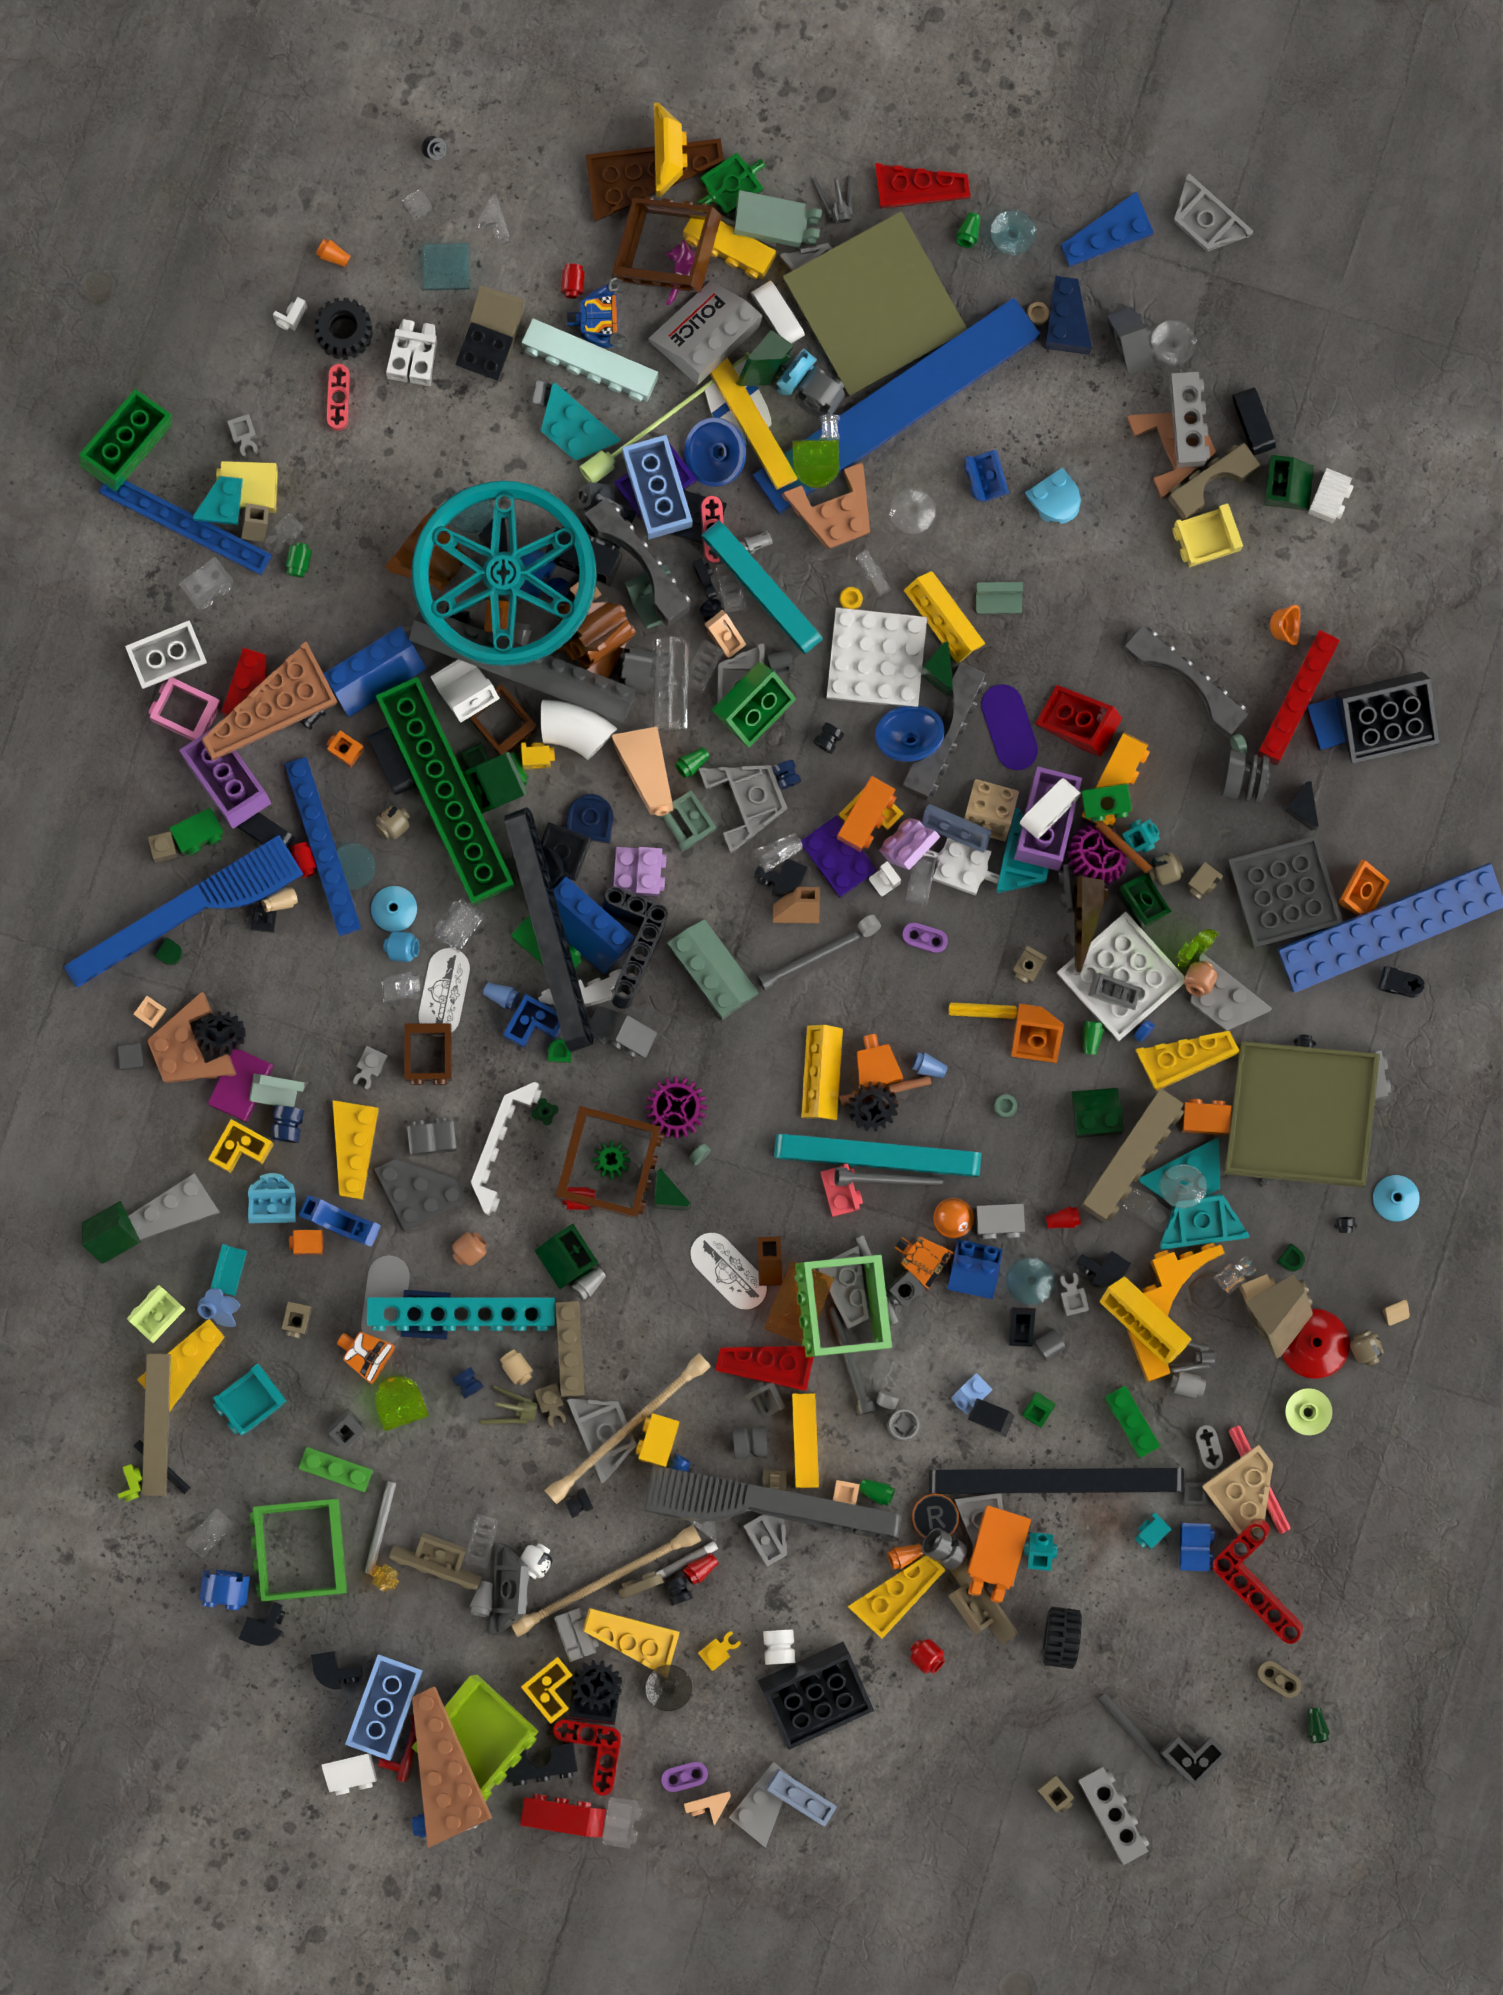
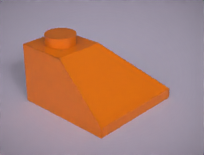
M1019 1003L1011 1057L1057 1063L1064 1024L1043 1007Z

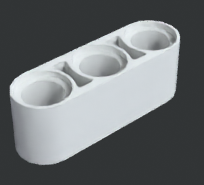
M771 280L751 292L753 300L775 333L790 343L805 336L799 322Z
M1062 778L1025 814L1020 824L1035 838H1040L1072 806L1071 803H1075L1078 800L1081 792L1066 779Z

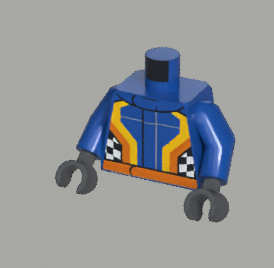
M612 278L609 284L587 295L584 300L580 301L581 312H567V326H581V337L601 348L616 346L619 349H623L624 345L619 343V340L625 338V336L618 332L617 294H614V292H624L623 287L617 288L618 283L623 280Z

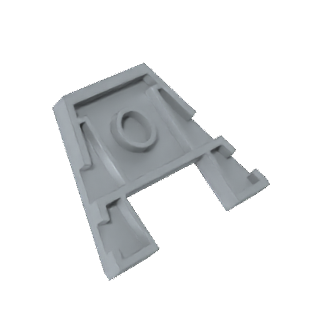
M771 765L699 769L706 790L729 782L745 823L743 826L723 833L730 854L787 810Z

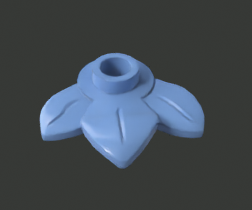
M213 1288L209 1289L205 1297L199 1300L197 1311L201 1317L213 1319L218 1325L235 1327L236 1322L232 1314L240 1308V1303L233 1297L223 1296L220 1289Z

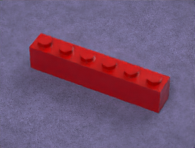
M1319 630L1257 753L1258 757L1262 758L1263 755L1269 756V762L1276 766L1278 765L1340 639Z

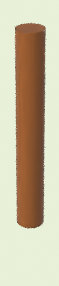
M1100 821L1095 826L1142 871L1147 873L1152 868L1148 862L1103 821Z

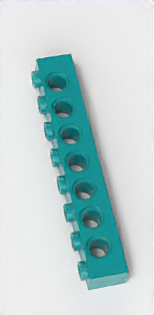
M367 1297L366 1326H371V1331H386V1326H395V1331H409V1326H418V1331H433V1326H442V1331H456V1326H465V1331H479V1326H489V1331H503V1326H512V1331H526V1326H536V1331H550V1326H555V1298ZM391 1307L396 1310L397 1317L395 1320L388 1321L384 1318L386 1308ZM412 1307L420 1311V1318L417 1321H411L407 1316L408 1310ZM438 1307L443 1310L444 1317L442 1320L435 1321L432 1319L431 1311L433 1308ZM459 1307L467 1311V1318L464 1321H458L454 1316L455 1310ZM482 1307L489 1309L491 1313L487 1321H482L478 1317V1311ZM506 1307L511 1308L514 1312V1317L510 1321H505L501 1316L502 1310ZM529 1307L537 1311V1318L534 1321H529L525 1318V1311Z

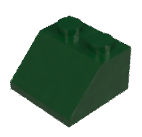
M770 330L747 358L736 384L739 386L771 385L776 378L779 380L786 371L785 367L793 356L790 352L794 345L773 330Z
M1118 1088L1071 1092L1076 1138L1117 1135L1124 1132L1122 1106Z

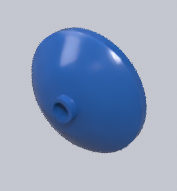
M707 418L700 421L691 429L685 442L684 455L686 465L696 480L704 485L719 487L731 483L742 471L746 459V447L741 432L733 423L726 419Z
M919 705L918 707L901 706L891 710L881 718L875 730L876 743L882 753L894 760L905 762L920 760L928 757L940 747L944 739V725L938 714L929 708Z

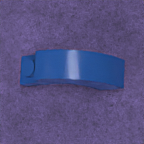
M310 1195L307 1196L299 1214V1217L324 1229L370 1247L377 1238L381 1226Z

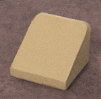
M1402 1300L1382 1310L1389 1326L1408 1319L1410 1316L1407 1300Z

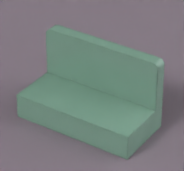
M977 582L976 613L1021 614L1023 582Z
M254 1073L249 1100L269 1105L294 1107L297 1091L303 1092L305 1083Z

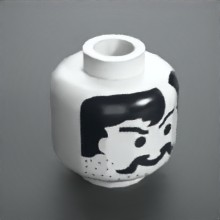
M539 1543L537 1546L528 1545L520 1557L529 1566L528 1574L532 1580L543 1578L553 1562L552 1557L549 1555L550 1550Z

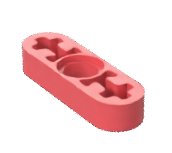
M335 364L329 370L327 422L334 431H341L348 425L350 373L343 364ZM338 370H342V373L346 375L341 378V385H346V388L337 386V378L333 375L337 374ZM335 392L344 393V401L335 403L332 400L333 394ZM336 409H340V417L344 419L339 422V425H335V422L331 420L336 417Z
M708 496L701 502L702 534L707 530L709 523L718 521V519L706 521V516L710 517V509L705 507V505L709 504V500H712L713 504H717V508L713 510V517L718 515L719 521L723 523L722 502L716 496ZM703 540L705 559L710 563L721 561L718 556H716V559H713V555H709L708 552L712 549Z

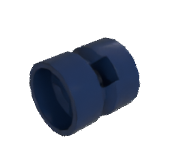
M275 1105L273 1119L276 1122L271 1125L269 1138L299 1143L301 1130L298 1128V1125L303 1122L304 1110Z

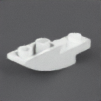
M622 969L609 973L610 977L602 981L600 978L588 982V987L585 988L582 981L578 980L585 1007L611 1000V990L614 989ZM550 988L541 992L542 996L538 997L539 1001L549 1007H555Z

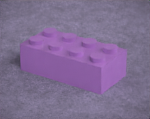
M209 730L179 751L191 771L233 829L270 805L271 802L265 790L236 750L216 760H211L202 742V738L211 731Z
M1037 766L1025 814L1062 778L1066 779L1078 791L1082 778ZM1072 802V806L1038 839L1022 826L1014 860L1059 871L1067 845L1076 802Z

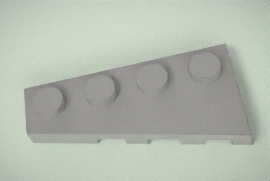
M194 1173L130 1214L129 1219L139 1239L143 1240L201 1220L202 1218L219 1214L220 1212Z
M1001 1493L954 1499L973 1548L985 1506L989 1505L1003 1510ZM988 1583L990 1590H993L994 1585Z

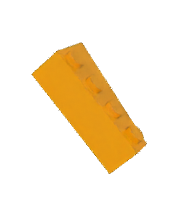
M1124 732L1096 788L1124 783L1134 785L1140 773L1136 771V768L1140 762L1145 763L1150 751L1146 750L1149 744ZM1104 797L1101 800V806L1104 809H1111L1114 806V800L1111 797ZM1085 810L1082 814V817L1086 818ZM1114 814L1106 815L1105 820L1102 821L1107 826L1108 824L1113 826L1116 818H1114Z

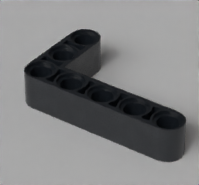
M611 887L605 892L603 909L613 917L640 927L616 981L611 998L615 1007L625 1009L631 1005L665 929L668 910L665 906L619 887ZM610 899H615L618 903H612ZM631 908H637V909H639L640 911H639V912H635V911L631 910ZM656 916L661 918V920L658 921L653 919L652 917ZM649 935L653 939H646L644 936ZM636 954H641L645 958H638ZM632 973L636 975V977L632 978L629 977L627 974ZM619 992H624V993H626L628 996L623 997V996L619 995L618 993H619Z

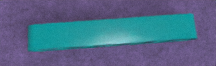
M716 521L701 535L705 543L802 653L807 654L823 640L819 632L721 521Z

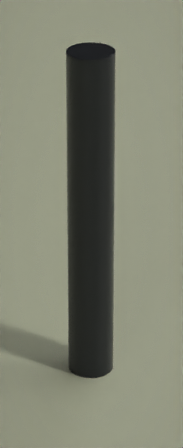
M138 1440L134 1447L143 1455L144 1443ZM168 1466L167 1479L183 1494H186L191 1487Z

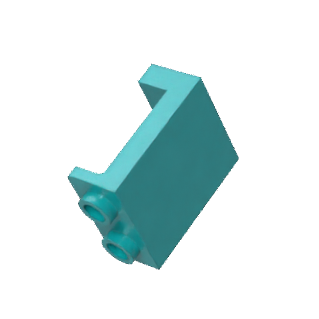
M259 1364L252 1367L251 1371L221 1394L213 1397L216 1402L213 1404L214 1408L221 1416L225 1414L230 1422L227 1425L235 1435L239 1432L242 1436L288 1402Z

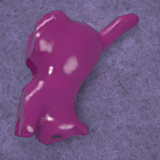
M684 239L681 241V245H676L675 248L665 254L675 262V274L690 275L695 253L692 246H688ZM671 289L666 305H670L675 301L678 291L684 290Z

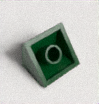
M944 642L923 666L921 674L924 679L945 696H951L953 689L949 642Z
M1147 873L1120 886L1116 892L1142 930L1172 912Z
M660 1168L657 1171L655 1208L688 1211L691 1208V1203Z
M121 1201L82 1222V1246L102 1264L141 1243Z

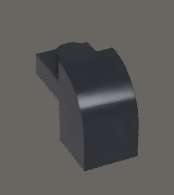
M786 858L780 874L758 866L754 878L758 879L757 883L765 887L773 885V896L784 897L801 886L808 867Z
M1113 1251L1109 1253L1102 1266L1084 1254H1081L1076 1262L1079 1265V1271L1087 1276L1091 1274L1095 1276L1090 1284L1101 1288L1109 1287L1121 1279L1132 1264Z
M274 1602L265 1623L247 1617L238 1639L256 1646H267L275 1643L284 1632L275 1628L277 1624H282L285 1617L284 1605Z
M336 1651L311 1655L314 1675L319 1683L327 1688L341 1689V1679H344V1684L358 1682V1677L363 1676L362 1667L338 1670Z

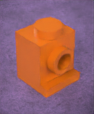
M341 730L337 735L334 733L327 742L329 746L327 748L328 753L350 768L353 767L364 751L363 745ZM342 746L349 748L346 753L340 752Z

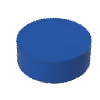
M1150 1020L1145 1021L1134 1034V1038L1140 1043L1143 1042L1154 1030L1155 1025Z

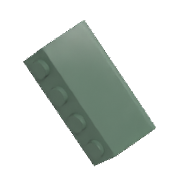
M705 919L687 928L667 943L671 953L721 1020H724L759 994Z

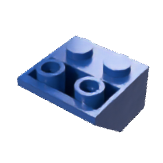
M957 1239L947 1290L993 1299L1003 1249Z

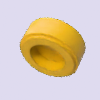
M847 587L841 592L840 604L843 608L857 610L861 606L863 597L860 590L855 587Z

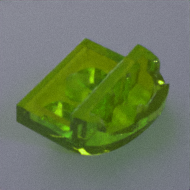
M838 439L793 440L794 471L802 483L811 488H823L828 486L837 477L840 468Z
M1206 929L1198 933L1190 944L1185 942L1176 956L1180 959L1177 966L1184 970L1196 951L1206 954L1219 933L1213 929Z
M393 1375L380 1383L375 1393V1404L384 1431L429 1416L421 1390L414 1380L412 1381L403 1375Z

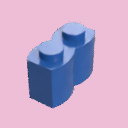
M1180 1523L1179 1570L1209 1571V1567H1213L1214 1553L1210 1552V1543H1214L1215 1532L1214 1529H1210V1524Z

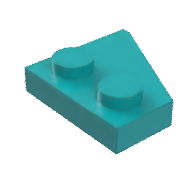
M219 476L194 514V521L238 525L243 478Z

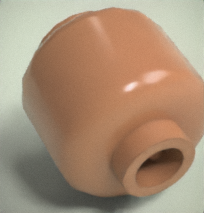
M1207 961L1192 963L1184 977L1186 990L1190 994L1199 997L1209 994L1217 980V972L1213 965Z
M465 1232L453 1243L454 1254L452 1256L460 1265L474 1266L485 1256L487 1243L479 1233Z

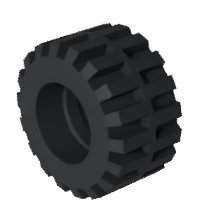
M345 297L343 301L335 298L334 303L326 302V307H321L318 310L319 315H316L314 324L316 338L321 349H324L327 355L330 356L332 354L335 359H339L340 356L343 357V360H348V356H352L354 359L358 357L357 353L359 352L363 354L366 351L365 347H369L371 343L370 338L373 336L371 319L365 307L359 305L358 301L353 299L350 302L349 298ZM339 319H350L356 323L357 329L351 337L338 339L330 333L331 326Z
M1053 1606L1049 1609L1045 1624L1042 1660L1045 1666L1073 1669L1076 1665L1082 1628L1080 1610Z

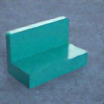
M222 1244L210 1289L217 1288L223 1294L236 1296L247 1251Z

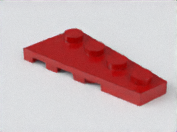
M875 163L880 209L970 199L968 174L947 171L936 172L923 168L912 169L899 165L888 166L883 165V163Z

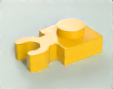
M732 1631L724 1636L722 1643L714 1639L698 1652L712 1671L731 1657L727 1652L729 1649H736L740 1646V1641L734 1645L728 1642V1638L733 1634Z

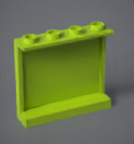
M471 1675L446 1704L445 1710L486 1802L492 1795L490 1790L495 1784L498 1786L507 1776L505 1772L510 1766L513 1768L521 1760L520 1754L525 1748L529 1749L535 1743V1736L539 1731L479 1675ZM416 1741L411 1748L418 1753Z

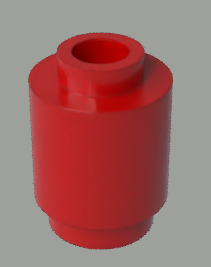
M566 264L565 269L562 270L561 293L565 294L566 298L577 299L579 295L584 294L585 272L582 265Z
M307 842L290 847L291 855L303 873L301 877L307 878L314 875L317 865L312 849L308 847Z
M590 1187L567 1188V1192L595 1199V1189H590ZM562 1200V1205H567V1210H589V1208H592Z

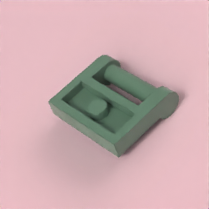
M692 790L672 802L673 811L677 810L693 834L687 839L671 815L673 811L659 816L660 819H664L679 842L678 846L682 852L717 830V827Z

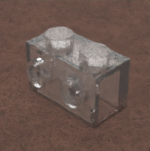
M214 557L180 582L179 587L198 610L201 607L205 609L214 601L213 598L218 594L224 595L232 588L231 585L234 582L221 563Z

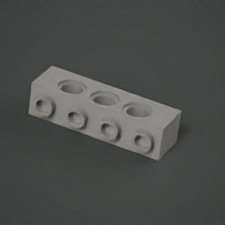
M1199 372L1171 373L1169 382L1177 468L1202 467L1205 465L1206 459L1210 458L1209 445H1205L1204 437L1208 436L1207 423H1203L1202 416L1206 414L1205 401H1201V392H1204V381L1199 379ZM1189 393L1194 397V400L1187 402L1183 399L1182 395ZM1188 415L1193 416L1196 423L1188 424L1185 422L1184 417ZM1194 438L1197 440L1198 445L1194 447L1189 446L1186 439Z
M1100 1767L1079 1778L1077 1782L1121 1864L1125 1865L1149 1852L1146 1848L1149 1842L1143 1832L1138 1833L1135 1827L1138 1822L1133 1812H1127L1123 1805L1127 1803L1121 1790L1116 1792L1112 1784L1115 1782L1111 1771ZM1105 1786L1110 1792L1106 1800H1100L1097 1796V1791L1100 1787ZM1112 1808H1118L1121 1812V1817L1113 1822L1109 1819L1108 1813ZM1124 1829H1129L1132 1833V1839L1124 1843L1120 1839V1832Z

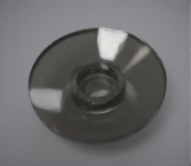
M662 1665L654 1669L648 1676L645 1684L646 1696L649 1702L659 1710H678L691 1697V1679L688 1673L681 1667ZM670 1682L673 1686L670 1689H665L664 1684Z

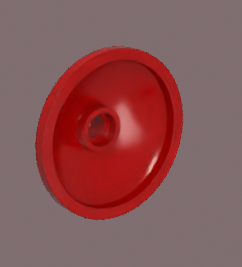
M1311 1309L1313 1315L1282 1354V1357L1287 1366L1296 1374L1310 1379H1320L1334 1374L1343 1366L1349 1354L1350 1339L1345 1325L1337 1316L1326 1310ZM1315 1338L1321 1341V1345L1319 1347H1315L1313 1345V1340Z

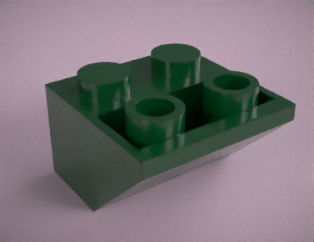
M1271 455L1268 460L1263 505L1309 511L1314 465L1294 457Z
M509 752L481 762L462 772L481 814L528 794Z
M574 1224L569 1225L534 1250L559 1290L599 1265V1262Z

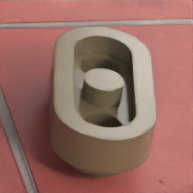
M655 1571L643 1575V1581L636 1583L633 1579L621 1584L623 1589L618 1590L621 1598L630 1597L664 1583L662 1575H656Z
M1266 1661L1258 1667V1679L1281 1696L1293 1698L1300 1693L1302 1686L1299 1678L1277 1663ZM1268 1668L1273 1671V1675L1270 1678L1265 1676V1670ZM1288 1681L1293 1685L1290 1691L1285 1689V1683Z

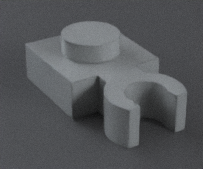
M249 414L227 421L234 443H242L240 452L243 458L246 457L245 449L247 447H252L254 453L258 454L256 444L251 441V439L257 436Z
M366 1046L357 1065V1068L361 1069L362 1072L354 1077L353 1083L357 1085L358 1081L364 1078L367 1081L364 1089L368 1090L372 1084L371 1076L379 1077L388 1055Z
M1076 1273L1072 1274L1073 1283L1071 1284L1065 1282L1064 1276L1060 1277V1283L1067 1291L1060 1294L1066 1317L1089 1311L1084 1288L1077 1289L1076 1287L1078 1284Z

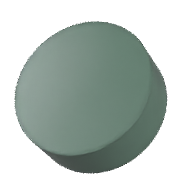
M1240 733L1231 735L1230 744L1232 750L1245 752L1246 755L1248 748L1244 737Z
M1001 1095L994 1103V1111L1001 1118H1010L1017 1111V1101L1011 1095Z
M706 1144L700 1145L690 1154L689 1161L694 1166L698 1165L710 1154L711 1149Z

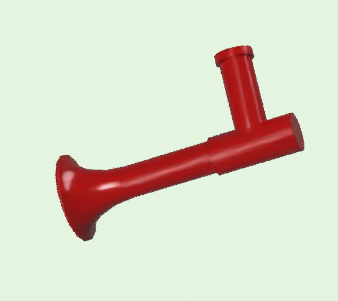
M410 1714L407 1716L411 1719V1731L401 1763L389 1761L381 1757L378 1763V1767L398 1772L396 1780L401 1782L407 1781L414 1750L411 1747L417 1741L414 1715Z

